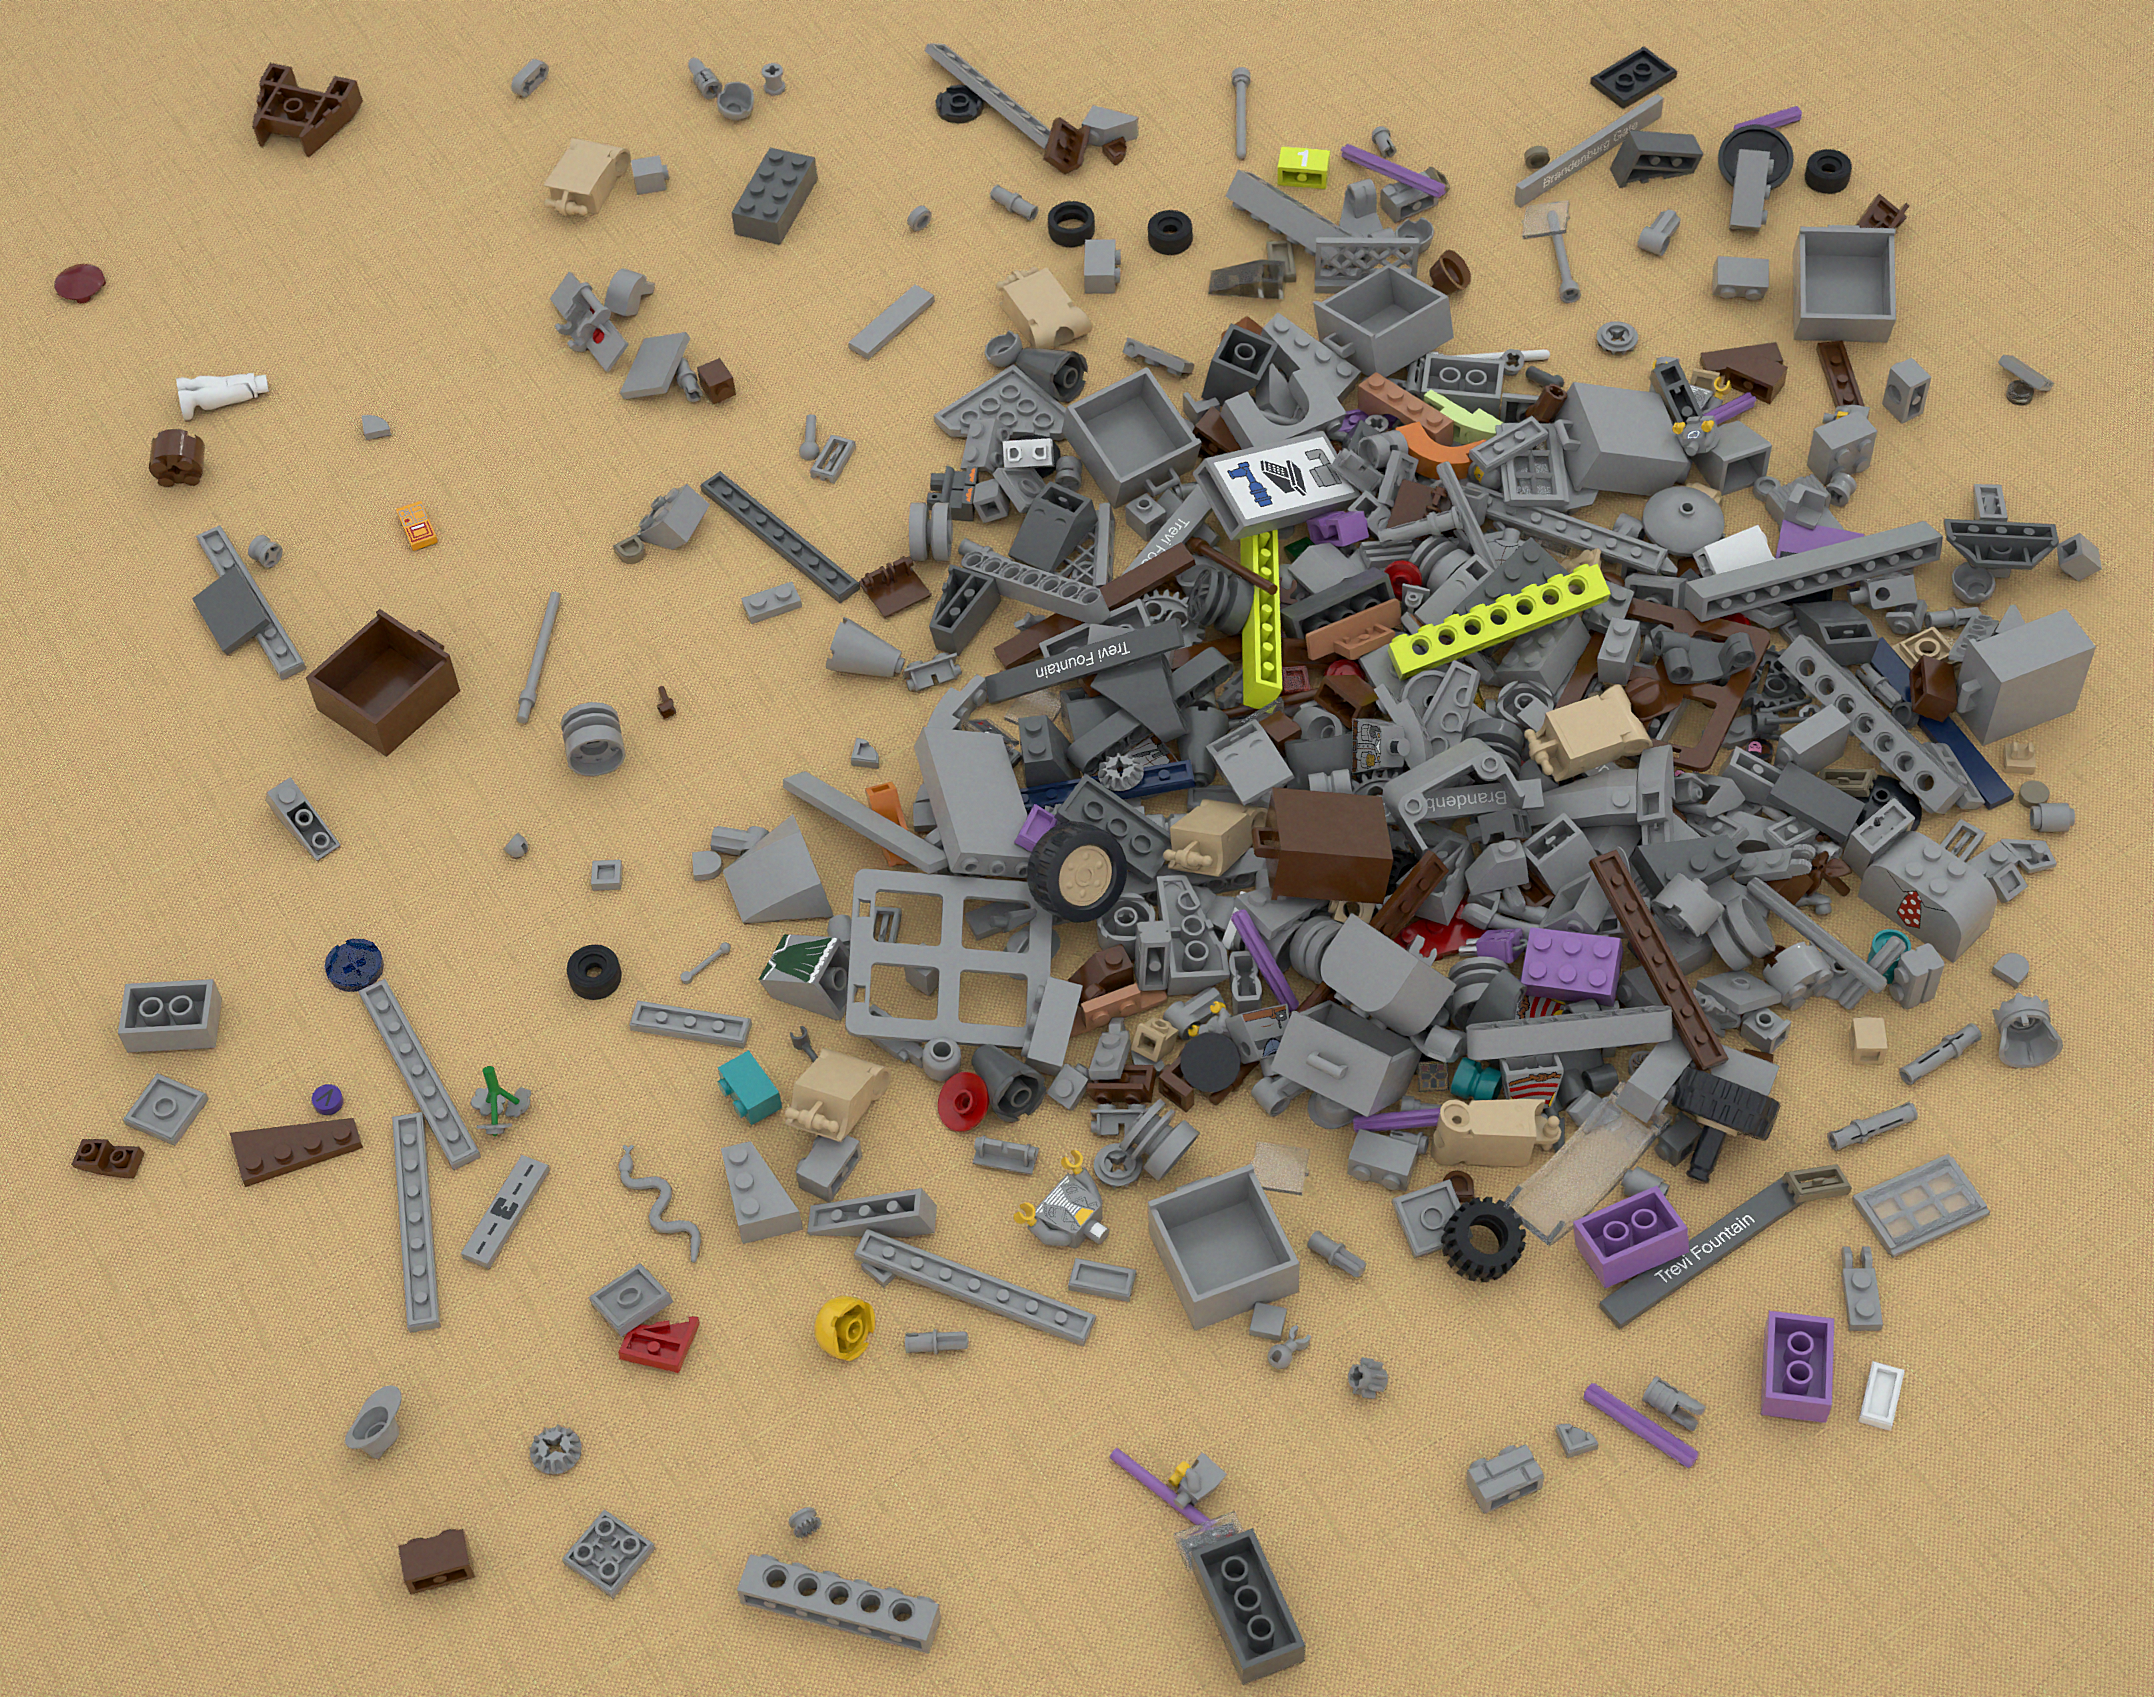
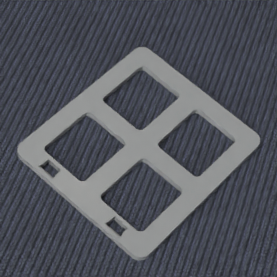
M876 869L859 870L855 874L853 885L845 1018L846 1031L851 1036L863 1038L929 1042L936 1037H947L954 1040L958 1045L983 1046L993 1044L998 1048L1022 1050L1025 1039L1031 1040L1033 1030L1028 1029L1032 1012L1038 1013L1040 1003L1035 1002L1039 985L1045 986L1047 978L1050 976L1052 914L1042 909L1035 902L1034 897L1030 893L1028 882ZM889 892L940 897L942 899L940 945L927 946L876 941L873 938L876 893ZM975 899L1024 903L1030 909L1036 908V917L1029 921L1028 952L1015 953L964 948L962 946L964 900ZM860 902L870 903L869 917H859ZM874 965L936 970L939 973L937 1018L935 1020H920L871 1015L869 1013L871 968ZM971 972L1022 976L1026 978V1025L1024 1027L962 1023L958 1018L960 974ZM855 987L865 988L864 1002L854 1003Z

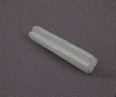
M1896 936L1891 937L1868 965L1883 975L1906 949L1905 943ZM1855 978L1839 996V1003L1846 1009L1851 1010L1870 988Z

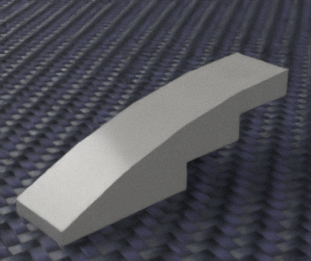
M1974 484L1975 520L2007 522L2008 516L2002 486ZM1986 568L1994 577L2009 578L2011 569Z

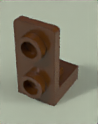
M1182 1049L1178 1058L1171 1065H1165L1158 1075L1159 1093L1184 1112H1187L1194 1105V1089L1186 1079L1182 1078L1184 1076L1181 1070Z

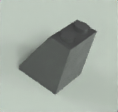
M1231 323L1211 360L1201 398L1210 400L1216 397L1220 406L1223 407L1226 400L1251 390L1259 384L1279 343Z
M1047 715L1018 718L1025 788L1081 778L1080 770L1066 757V752L1071 742Z

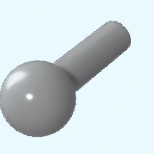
M812 414L806 416L805 442L799 448L800 457L808 461L816 459L820 454L819 446L815 443L817 417Z

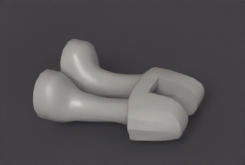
M1500 890L1472 896L1469 893V904L1465 905L1461 914L1463 920L1484 931L1488 928L1496 930L1522 928L1523 939L1526 940L1529 938L1530 927L1538 928L1549 909L1542 906L1532 907L1525 905L1526 910L1523 913L1513 914L1506 901L1500 898ZM1498 913L1506 914V915H1509V916H1512V917L1521 919V920H1523V921L1511 919V918L1502 916V915H1500V914H1498Z

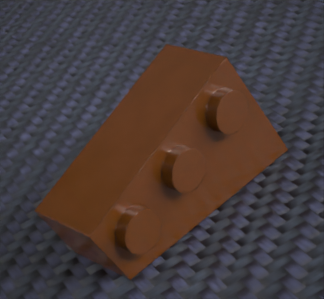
M1213 406L1204 414L1192 431L1196 439H1200L1202 442L1198 457L1203 460L1242 450L1221 417V411H1218Z

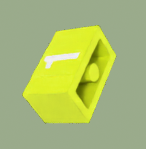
M1281 147L1277 185L1326 189L1330 170V150Z

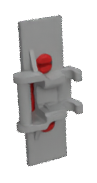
M568 272L550 298L567 321L565 325L556 324L555 329L560 334L571 335L574 341L569 340L567 344L572 350L585 352L588 348L604 370L609 372L629 344L609 320L611 311L597 299L592 292L590 284L587 282L580 283L572 272Z

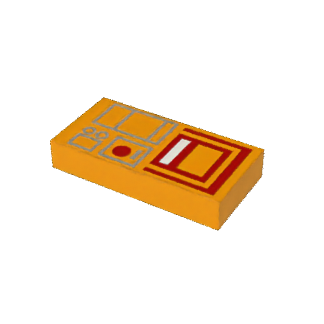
M421 501L396 509L413 551L438 543L436 534Z

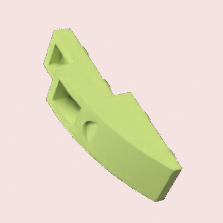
M1431 389L1424 395L1425 403L1454 420L1453 440L1463 445L1484 439L1487 441L1496 436V425L1503 423L1481 409L1476 410L1472 414Z

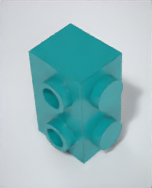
M749 1050L718 1067L720 1080L717 1081L721 1092L725 1097L731 1096L734 1101L732 1105L740 1118L745 1116L751 1126L782 1109L779 1091Z

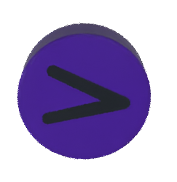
M326 1084L314 1091L312 1103L319 1114L332 1115L341 1109L344 1098L337 1086Z

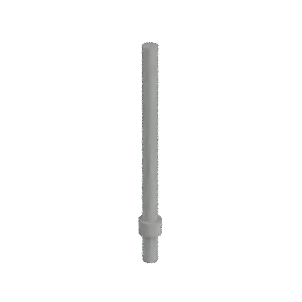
M555 591L550 593L525 689L520 693L518 701L520 708L517 715L519 723H527L530 710L536 702L537 694L535 691L561 594Z

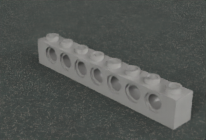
M1800 634L1777 659L1784 665L1782 671L1793 680L1797 678L1803 684L1801 689L1813 699L1816 697L1823 703L1820 706L1821 709L1833 704L1851 721L1848 734L1850 736L1856 735L1862 741L1859 744L1861 748L1870 755L1875 754L1881 760L1879 765L1891 775L1895 773L1901 779L1899 784L1910 794L1915 793L1921 798L1919 803L1926 811L1931 814L1933 812L1945 814L1968 790L1810 637ZM1814 662L1815 671L1809 676L1807 668L1810 663ZM1833 681L1835 685L1834 691L1828 695L1826 687L1829 682ZM1853 700L1854 709L1848 714L1846 704L1848 701ZM1872 718L1874 727L1867 733L1865 725ZM1889 738H1892L1894 746L1887 752L1885 743ZM1909 757H1912L1914 765L1911 770L1907 771L1905 762ZM1932 776L1934 785L1932 789L1927 791L1925 781L1928 777Z

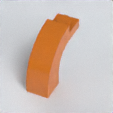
M1420 422L1395 428V430L1400 431L1407 441L1408 455L1419 460L1415 472L1436 480H1440L1436 469L1437 465L1446 461L1451 464L1458 480L1467 478L1468 468L1473 462L1468 456L1469 451L1486 441L1484 439L1463 446L1448 447L1434 442L1426 434Z
M890 781L865 788L869 808L908 831L897 788L893 782ZM881 846L889 867L909 863Z

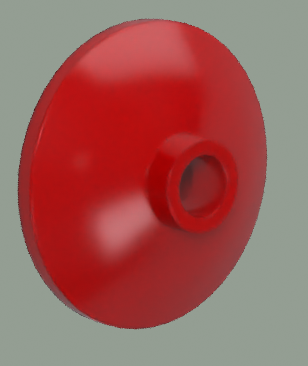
M960 1072L950 1077L943 1085L938 1098V1113L941 1121L946 1127L957 1132H966L975 1128L985 1117L989 1106V1096L985 1081L979 1075L971 1072Z

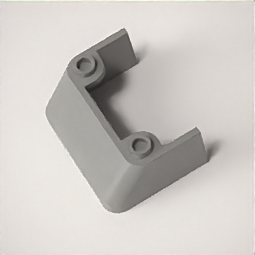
M1468 738L1390 780L1384 786L1383 801L1419 861L1428 851V847L1414 824L1424 819L1427 815L1428 803L1425 797L1475 770L1477 775L1484 780L1493 781L1498 779L1516 809L1523 808L1525 793L1502 756L1482 740Z

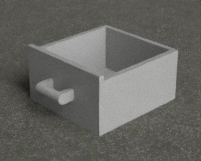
M1859 225L1800 227L1793 250L1794 340L1888 342L1896 321L1895 229L1860 228Z
M1390 263L1325 301L1319 302L1316 300L1313 302L1319 342L1368 377L1377 372L1386 378L1454 338L1449 297Z
M1148 367L1067 406L1062 427L1063 434L1114 509L1149 492L1154 497L1166 491L1167 488L1170 489L1180 484L1179 476L1194 469L1202 443L1200 439H1196Z
M1573 382L1566 392L1567 399L1551 424H1554L1561 441L1564 464L1574 490L1580 491L1581 488L1653 496L1663 489L1672 487L1687 466L1688 460L1677 435L1672 431L1673 424L1659 393Z
M2067 609L1976 642L1974 638L1970 639L1956 684V695L1958 697L1956 711L1982 746L2073 712L2076 709L2096 646Z
M1328 1000L1300 1013L1295 1010L1292 1011L1270 1070L1369 1117L1402 1099V1095H1406L1422 1052L1414 1045L1410 1038L1389 1028H1386L1384 1031L1370 1022V1019H1365L1356 1012Z
M1252 1164L1211 1178V1176L1204 1177L1175 1188L1173 1193L1148 1201L1149 1235L1194 1331L1255 1308L1256 1302L1268 1304L1299 1292L1300 1263L1260 1185Z

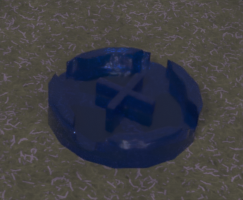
M352 938L346 940V943L341 946L336 945L326 956L324 965L329 982L335 988L345 992H357L374 984L383 973L384 968L381 951L373 942L366 939Z

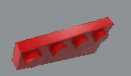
M1462 899L1448 926L1423 918L1404 927L1393 941L1405 949L1407 944L1419 935L1425 939L1419 954H1422L1423 958H1428L1430 952L1436 948L1437 956L1434 961L1442 960L1443 956L1458 953L1460 946L1467 945V939L1480 938L1486 931L1471 925L1461 918L1462 911L1465 905L1468 904L1465 899Z

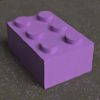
M1530 927L1521 982L1527 986L1525 995L1574 1002L1594 998L1598 1005L1614 1007L1623 956L1621 939Z
M1654 1186L1573 1221L1575 1245L1604 1288H1608L1689 1252L1688 1228L1658 1186Z
M1769 1311L1764 1328L1761 1415L1827 1422L1832 1406L1834 1318Z

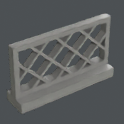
M1316 237L1315 293H1339L1381 269L1373 268L1377 264L1388 265L1390 262L1386 258L1392 254L1399 258L1392 265L1399 268L1404 263L1411 268L1399 269L1417 279L1419 238ZM1321 247H1333L1336 250L1327 254ZM1359 247L1361 250L1356 254H1352L1347 249ZM1384 247L1387 250L1379 255L1373 249ZM1402 247H1413V250L1406 255L1399 251ZM1343 254L1348 259L1340 264L1334 258ZM1366 254L1373 258L1367 264L1360 260ZM1327 263H1329V264H1331V265H1332L1333 267H1335V268H1322V267H1323L1324 265H1326ZM1355 263V264H1356L1357 266H1359L1360 268H1347V267H1349L1351 264Z
M1110 502L1099 504V510H1095L1098 522L1070 552L1071 554L1074 550H1077L1081 555L1073 562L1066 557L1063 563L1068 566L1060 573L1054 571L1052 574L1066 578L1073 572V569H1076L1080 576L1074 581L1083 583L1084 579L1088 578L1093 583L1092 586L1098 589L1113 581L1115 517ZM1090 538L1095 543L1085 550L1080 545ZM1087 559L1094 562L1086 571L1078 566L1079 563Z

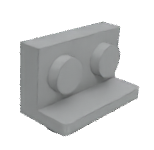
M1392 450L1390 459L1387 462L1385 476L1379 489L1378 503L1393 509L1402 480L1413 481L1418 459L1401 451Z

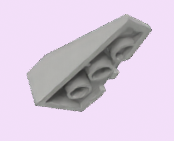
M1186 875L1157 876L1159 921L1167 923L1171 938L1168 988H1166L1167 996L1197 994L1208 987L1228 979L1230 971L1226 948L1213 931L1214 926L1210 919L1207 920L1200 907L1201 902Z

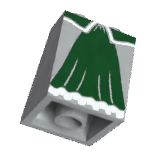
M784 934L758 980L770 996L776 1000L841 1021L846 1012L849 951L839 937Z

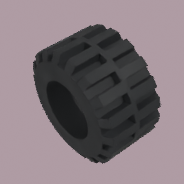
M1477 1197L1473 1198L1469 1203L1467 1201L1463 1203L1449 1218L1443 1229L1445 1233L1441 1236V1243L1445 1244V1247L1442 1249L1443 1255L1450 1256L1447 1262L1451 1268L1455 1265L1459 1269L1456 1272L1462 1277L1466 1273L1469 1275L1468 1280L1473 1282L1477 1278H1480L1481 1282H1488L1491 1278L1494 1280L1499 1279L1517 1263L1526 1245V1242L1522 1241L1526 1237V1230L1520 1229V1226L1523 1224L1521 1217L1515 1218L1513 1214L1516 1210L1512 1207L1507 1210L1503 1207L1505 1202L1500 1199L1496 1203H1492L1493 1197H1485L1483 1201ZM1480 1225L1490 1229L1497 1237L1499 1244L1498 1252L1495 1254H1485L1475 1249L1468 1237L1469 1227Z

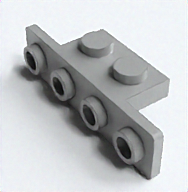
M1988 615L1971 616L1950 650L1948 659L1963 662L1968 641L1974 638L1976 642L1992 637L1999 625V621L1993 620Z

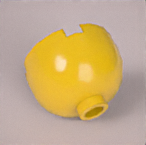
M841 1295L828 1300L821 1307L815 1319L814 1335L819 1346L826 1353L838 1359L851 1361L858 1358L869 1345L868 1342H864L868 1332L874 1333L875 1313L873 1307L862 1299Z

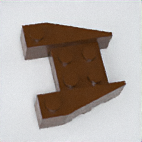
M269 63L260 78V93L257 95V111L254 113L252 127L260 147H264L271 133L300 138L306 157H310L355 116L363 102L357 81L334 76L325 93L298 87L292 67Z

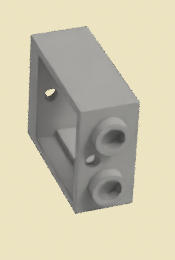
M1893 798L1851 833L1842 860L1862 879L1865 870L1904 832L1910 831L1915 817ZM1874 822H1879L1880 826H1874Z
M1593 871L1560 887L1538 928L1590 935L1597 931L1610 903Z

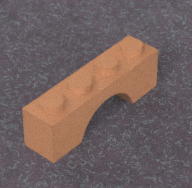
M1375 372L1358 385V409L1369 416L1390 414L1397 417L1405 425L1420 422L1426 434L1434 442L1448 447L1453 444L1454 420L1382 375Z

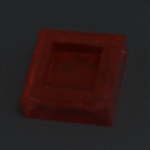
M1306 666L1282 667V696L1311 690Z

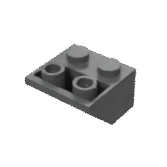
M1082 687L1060 691L1062 722L1073 742L1122 709L1104 695L1090 698Z

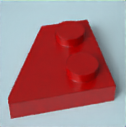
M691 1316L688 1317V1322L670 1324L669 1320L656 1322L653 1325H638L626 1333L618 1351L619 1359L679 1373L700 1325L699 1317Z

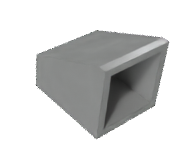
M1738 420L1717 427L1720 439L1713 449L1707 453H1696L1694 456H1690L1709 486L1721 491V496L1754 486V482L1759 477L1767 475L1772 445Z

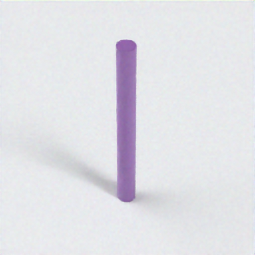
M1116 1448L1111 1453V1460L1204 1532L1218 1527L1217 1524L1190 1503L1183 1510L1177 1507L1174 1499L1178 1494L1119 1448Z

